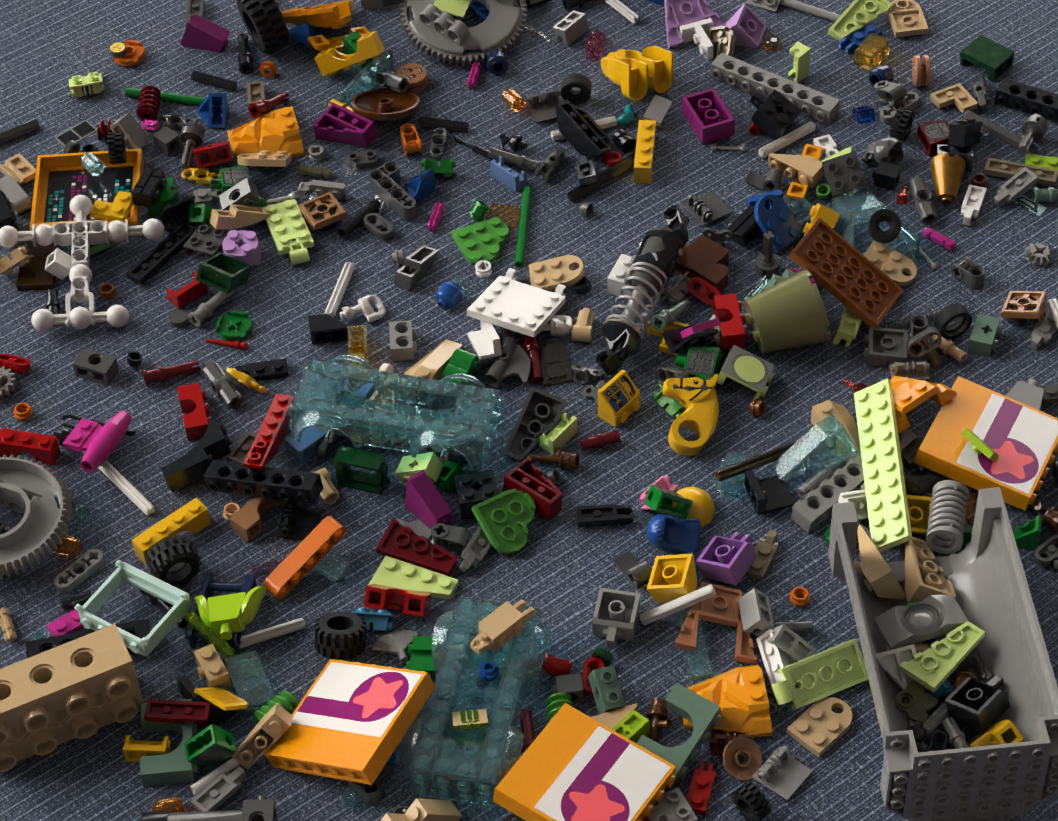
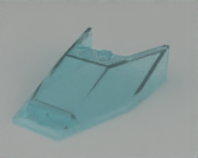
M867 188L851 190L835 196L832 195V210L840 213L834 230L854 247V229L859 226L868 225L871 215L877 210L888 208ZM901 221V233L914 260H918L920 238Z

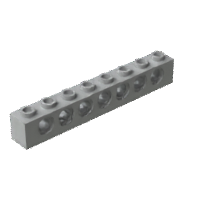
M720 53L711 63L710 77L752 94L758 91L766 97L775 89L802 110L801 114L828 125L839 113V99L724 53Z
M909 428L898 434L901 453L914 445L918 437ZM861 452L856 458L852 457L842 469L838 468L830 479H824L816 490L812 489L802 501L798 500L793 505L791 519L807 533L832 514L833 504L838 503L840 493L860 489L861 484L864 482Z

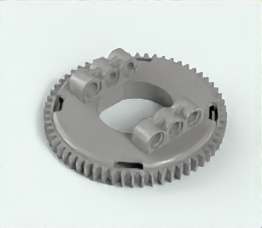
M403 0V3H400V19L408 40L411 41L413 46L416 45V49H420L421 53L425 52L426 57L431 55L432 60L437 58L438 62L443 60L444 64L447 61L450 62V65L456 63L458 66L459 63H462L465 66L466 63H469L471 66L474 62H482L484 64L488 54L494 50H501L506 54L507 49L511 50L512 46H515L516 42L519 41V37L522 36V32H524L527 20V4H525L526 0H476L488 8L489 15L481 24L468 28L464 22L453 19L450 14L440 11L433 5L435 0ZM409 8L412 9L414 20H411L410 12H408ZM478 48L482 50V53L476 52L463 55L465 50Z
M4 454L0 458V506L11 507L18 513H25L18 525L0 535V580L3 579V575H7L10 578L13 572L17 576L19 570L25 573L26 567L33 569L32 564L36 563L39 565L40 558L46 560L45 554L52 555L51 549H58L56 543L62 544L61 538L66 537L65 532H68V526H71L70 520L72 519L73 506L69 491L61 476H58L57 472L53 471L52 468H48L47 464H42L41 461L36 462L34 458L29 461L27 456L22 459L20 455L15 458L13 454L10 457ZM55 497L58 498L60 509H58Z

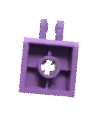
M735 532L731 538L714 536L696 560L703 578L737 585L757 558L751 544L752 536L746 534L742 538V534L739 532Z

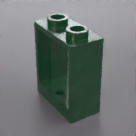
M219 252L200 263L196 280L228 294L248 281L251 265Z
M340 446L334 459L337 484L382 495L384 489L388 488L390 483L385 455ZM351 466L376 471V475L352 470Z

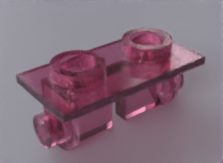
M597 26L594 32L591 31L588 37L590 42L587 43L584 50L587 52L585 59H587L588 55L594 59H598L601 56L606 35L603 32H598L599 26Z

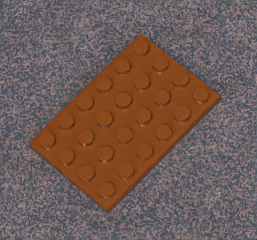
M821 218L814 223L788 255L795 264L799 265L803 270L807 269L812 278L821 284L824 289L828 290L838 301L842 302L852 313L856 314L866 325L872 328H876L903 291L898 284Z

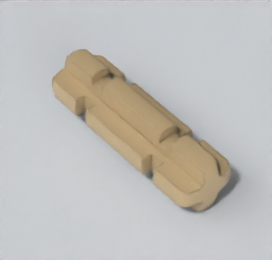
M2 607L0 609V625L5 641L13 643L14 640H17L15 628L9 609Z

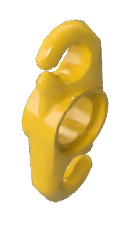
M187 168L181 173L183 180L187 179L186 174H192L188 177V180H194L198 185H210V179L216 176V173H210L206 168ZM200 175H206L204 178H198Z
M234 368L226 369L230 375L246 387L260 393H267V389L249 375Z

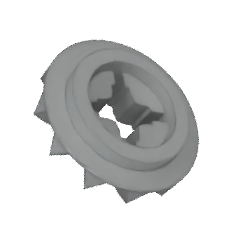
M1030 243L1029 247H1026L1025 257L1032 264L1047 265L1053 261L1055 251L1052 250V246H1046V243Z

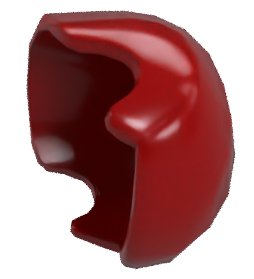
M543 653L541 667L546 674L555 677L567 675L571 671L572 661Z

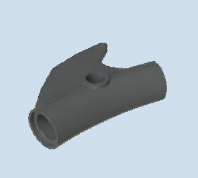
M509 336L502 338L500 343L502 355L496 356L493 364L484 376L485 381L490 386L497 387L504 379L517 375L521 378L523 384H527L531 372L530 358L515 338Z

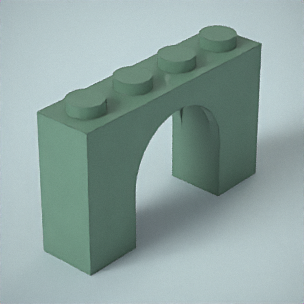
M676 683L665 699L668 709L683 716L692 723L694 728L691 737L680 746L665 747L642 734L636 744L675 765L674 775L676 780L674 783L678 784L680 779L683 780L689 771L688 766L692 761L695 762L700 754L699 749L703 744H707L711 737L710 732L714 726L717 727L720 724L723 716L719 705Z
M183 699L177 701H192V699ZM142 703L141 724L144 733L173 731L183 737L181 744L170 753L140 757V777L143 787L195 782L198 764L187 762L184 742L198 734V725L146 722L144 714L147 703Z

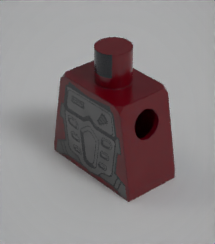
M946 120L918 123L917 137L929 157L936 155L937 144L948 145L949 124Z

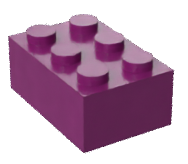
M714 88L682 97V113L702 145L734 136L735 119Z

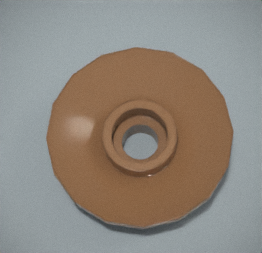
M738 737L731 740L724 749V767L735 779H751L762 765V754L758 745L752 739L746 737ZM738 755L741 757V762H740V763L738 762V759H737V758H738Z

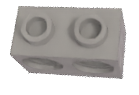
M411 320L389 322L391 361L414 360V352H417V342L413 341V339H416V328H412Z

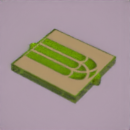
M468 709L451 712L453 730L489 727L487 709Z

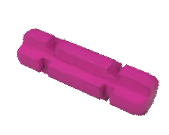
M480 62L472 64L467 81L468 88L474 89L477 86L482 68Z
M145 119L140 124L143 125L142 129L156 131L161 128L159 122Z
M435 203L427 225L429 231L437 230L445 209L443 203Z
M926 227L923 230V237L931 238V241L942 247L945 246L944 248L949 251L955 248L956 242L954 240H948V237L934 231L930 227Z

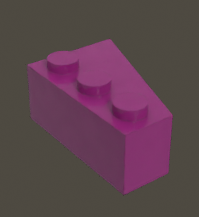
M332 103L313 124L316 139L367 147L377 136L373 121L335 103Z

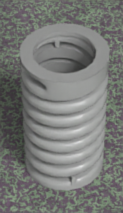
M943 480L936 483L933 487L926 544L935 552L952 554L959 551L962 547L969 491L960 482Z

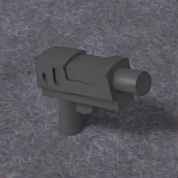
M922 437L914 445L901 453L902 464L909 469L914 466L921 475L925 474L927 469L914 463L918 449L924 440Z
M932 471L913 477L904 474V480L907 483L906 488L916 495L923 494L932 489L936 483L948 479V477Z

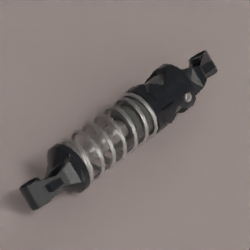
M676 205L668 207L664 212L667 225L663 228L648 230L643 241L640 242L639 252L633 254L630 261L631 267L628 271L630 277L625 278V286L620 288L621 296L616 297V305L611 307L612 315L607 316L601 328V334L608 343L609 350L601 352L596 357V363L607 375L615 374L622 367L628 355L640 347L642 334L646 330V324L651 320V314L655 311V305L659 302L660 295L664 292V287L670 277L675 275L677 269L676 260L683 254V247L689 241L687 226L690 219ZM627 288L632 292V295H624L623 290ZM623 298L628 302L627 305H620L619 299ZM646 298L650 300L651 304H644ZM619 307L623 314H615L614 309ZM642 307L646 310V314H640ZM637 317H639L643 323H635Z

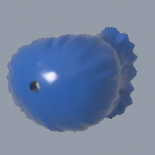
M658 514L650 520L647 526V538L653 546L661 550L695 554L700 541L701 522L699 519L685 520L668 514Z

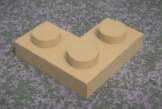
M960 83L930 94V100L938 109L954 104L964 114L967 110L972 111L978 108V102Z

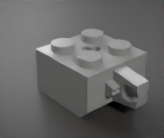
M600 588L593 615L592 628L593 635L607 637L606 648L614 649L617 639L634 641L641 609V593Z

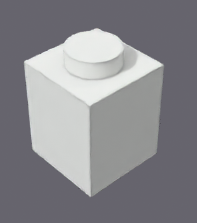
M57 248L47 256L44 270L63 280L69 276L70 269L72 268V256Z

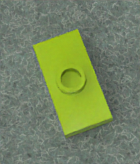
M964 429L961 434L973 444L971 448L979 455L983 453L994 462L999 459V455L969 429Z

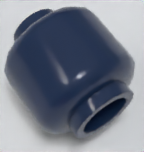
M494 50L487 56L486 63L490 73L501 75L507 71L509 63L507 55L503 51Z
M883 64L873 68L869 72L868 79L874 87L879 81L887 80L893 82L894 74L889 66Z

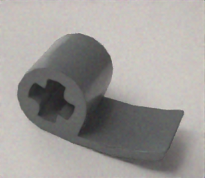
M771 169L765 177L750 170L746 183L763 191L778 190L781 184L783 173L778 169Z
M631 551L624 553L614 560L619 570L633 586H637L650 578L652 572L650 565L646 561L639 563Z

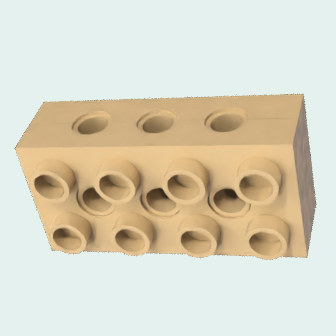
M115 624L0 669V772L10 770L18 761L32 755H47L53 752L59 744L74 738H89L99 728L111 723L128 722L135 718L138 712H141V704L144 702L133 661Z

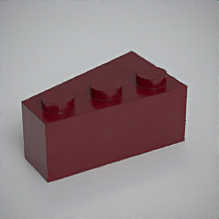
M529 456L504 476L503 492L516 489L515 491H521L524 494L528 493L534 501V512L550 521L561 511L563 493L550 479H546L543 476L542 470L533 465L532 459Z

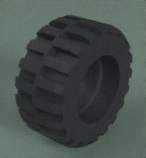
M237 0V7L243 23L255 45L262 53L268 54L288 44L290 41L289 30L274 0Z

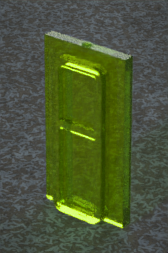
M186 611L183 614V618L211 644L213 643L214 647L227 659L232 657L235 650L194 612L190 614Z

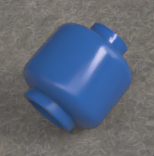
M453 281L444 282L435 293L437 304L443 309L446 307L454 308L462 298L461 287Z

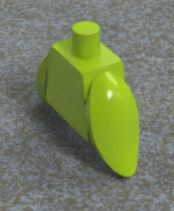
M257 586L247 594L246 592L208 597V601L203 595L194 597V600L198 605L203 624L207 628L213 629L215 634L220 635L221 639L230 640L232 633L243 631L246 624L255 618L267 592V587Z

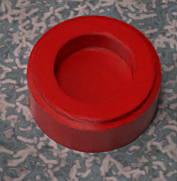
M612 151L605 155V164L608 167H612L622 161V155L619 152Z

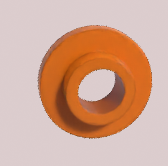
M266 61L261 64L260 72L263 76L273 77L276 74L277 69L273 62Z
M27 403L17 404L13 412L14 417L17 420L29 419L33 414L32 407Z
M796 587L791 591L789 599L796 606H805L810 601V594L806 588Z

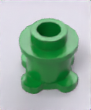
M474 198L475 205L472 210H469L470 217L477 222L479 220L483 221L487 211L491 212L492 209L483 201Z

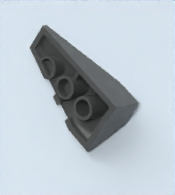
M531 387L503 455L521 462L538 444L540 436L542 434L546 435L560 420L567 401Z

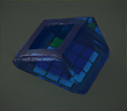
M867 105L852 109L859 124L875 121L874 109Z

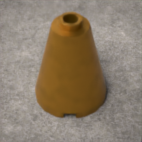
M949 153L939 154L933 157L930 163L937 200L943 205H949L955 201L961 184L966 162L959 155L951 157Z

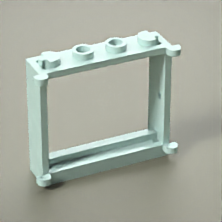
M117 560L115 565L118 568L83 606L77 604L74 609L78 611L80 623L86 629L98 631L113 625L94 614L124 581L173 605L151 632L142 639L117 627L125 646L134 653L147 657L191 608L189 593L126 562Z

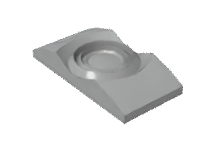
M945 594L930 595L921 602L911 606L897 605L874 619L890 650L946 635L968 621L954 596Z

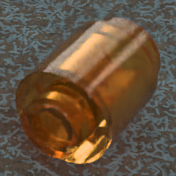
M507 88L502 93L503 102L513 112L521 111L525 107V98L515 89Z
M65 535V538H61L62 544L56 543L58 549H53L54 553L69 556L79 555L82 540L76 536Z
M170 796L155 800V805H151L152 812H184L182 797Z

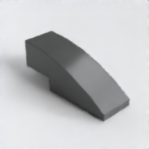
M422 245L406 257L405 265L395 272L394 284L411 290L429 270L439 250Z

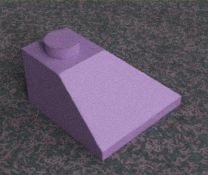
M746 4L742 5L725 25L734 31L736 45L751 48L759 47L767 25Z

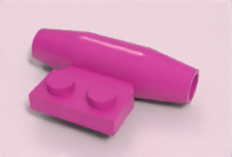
M120 411L103 427L99 422L82 418L63 442L64 449L80 453L86 451L80 466L86 472L91 473L110 457L122 441L132 421V417L129 413Z

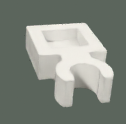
M830 134L813 139L815 146L823 147L822 154H825V159L838 153L837 145Z

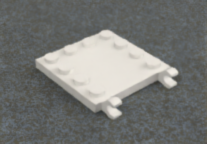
M509 268L505 276H499L467 309V316L535 337L565 304L566 294L563 292L566 286L558 284L555 292L533 287L516 281L514 274L517 270Z

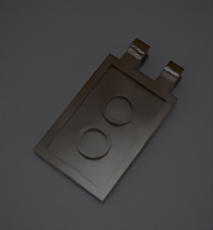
M28 241L27 254L34 257L29 259L30 262L25 266L20 267L19 265L16 285L18 291L54 289L56 276L44 269L47 256L59 248L58 245L54 246V242L48 246H40L36 243V247H34L33 241Z

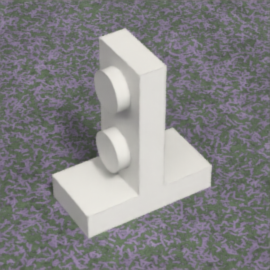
M711 18L680 26V35L683 43L693 40L698 45L700 53L704 54L707 60L713 59L714 45L707 36L709 27H713Z

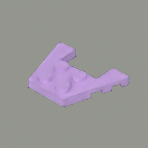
M664 0L668 49L683 44V39L678 30L682 25L711 18L713 21V27L726 25V23L721 21L720 16L709 7V3L706 0Z

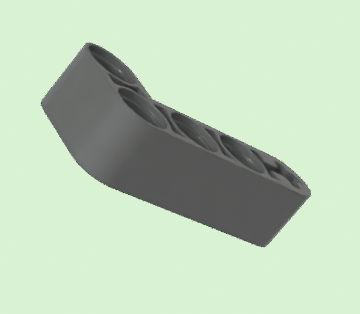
M388 162L371 171L369 174L371 190L403 220H415L417 218L416 201L398 185L401 180L399 164Z

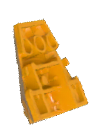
M354 0L320 4L311 8L289 9L281 13L286 23L297 24L298 26L309 23L317 28L332 27V29H339L347 26V23L352 21L351 12L354 9Z
M293 106L276 109L227 132L234 158L245 153H260L261 150H269L270 153L287 151V153H292V157L305 155Z
M894 376L890 381L892 382L898 434L910 427L906 413L929 398L943 405L957 395L956 391L943 384Z
M759 665L737 667L687 687V689L721 707L722 720L713 729L724 730V733L729 734L731 732L749 733V735H753V738L772 735L769 701L762 669ZM682 716L684 728L693 729L692 723Z

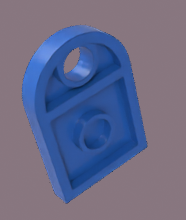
M770 194L761 197L756 202L754 208L755 220L763 234H768V231H771L774 235V253H778L803 236L795 218L781 197ZM765 200L770 204L769 210L764 206Z

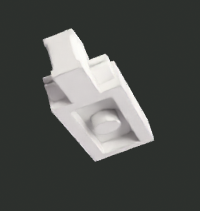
M969 184L961 206L960 215L964 216L962 225L970 226L972 218H977L987 188Z

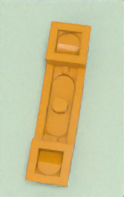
M365 26L350 29L349 34L357 31L363 36L371 32ZM323 35L307 37V41L316 50L321 52L333 47L337 51L343 52V37L347 35L325 39Z
M805 144L801 156H810L820 161L823 147ZM793 180L790 183L786 197L804 200L810 187Z

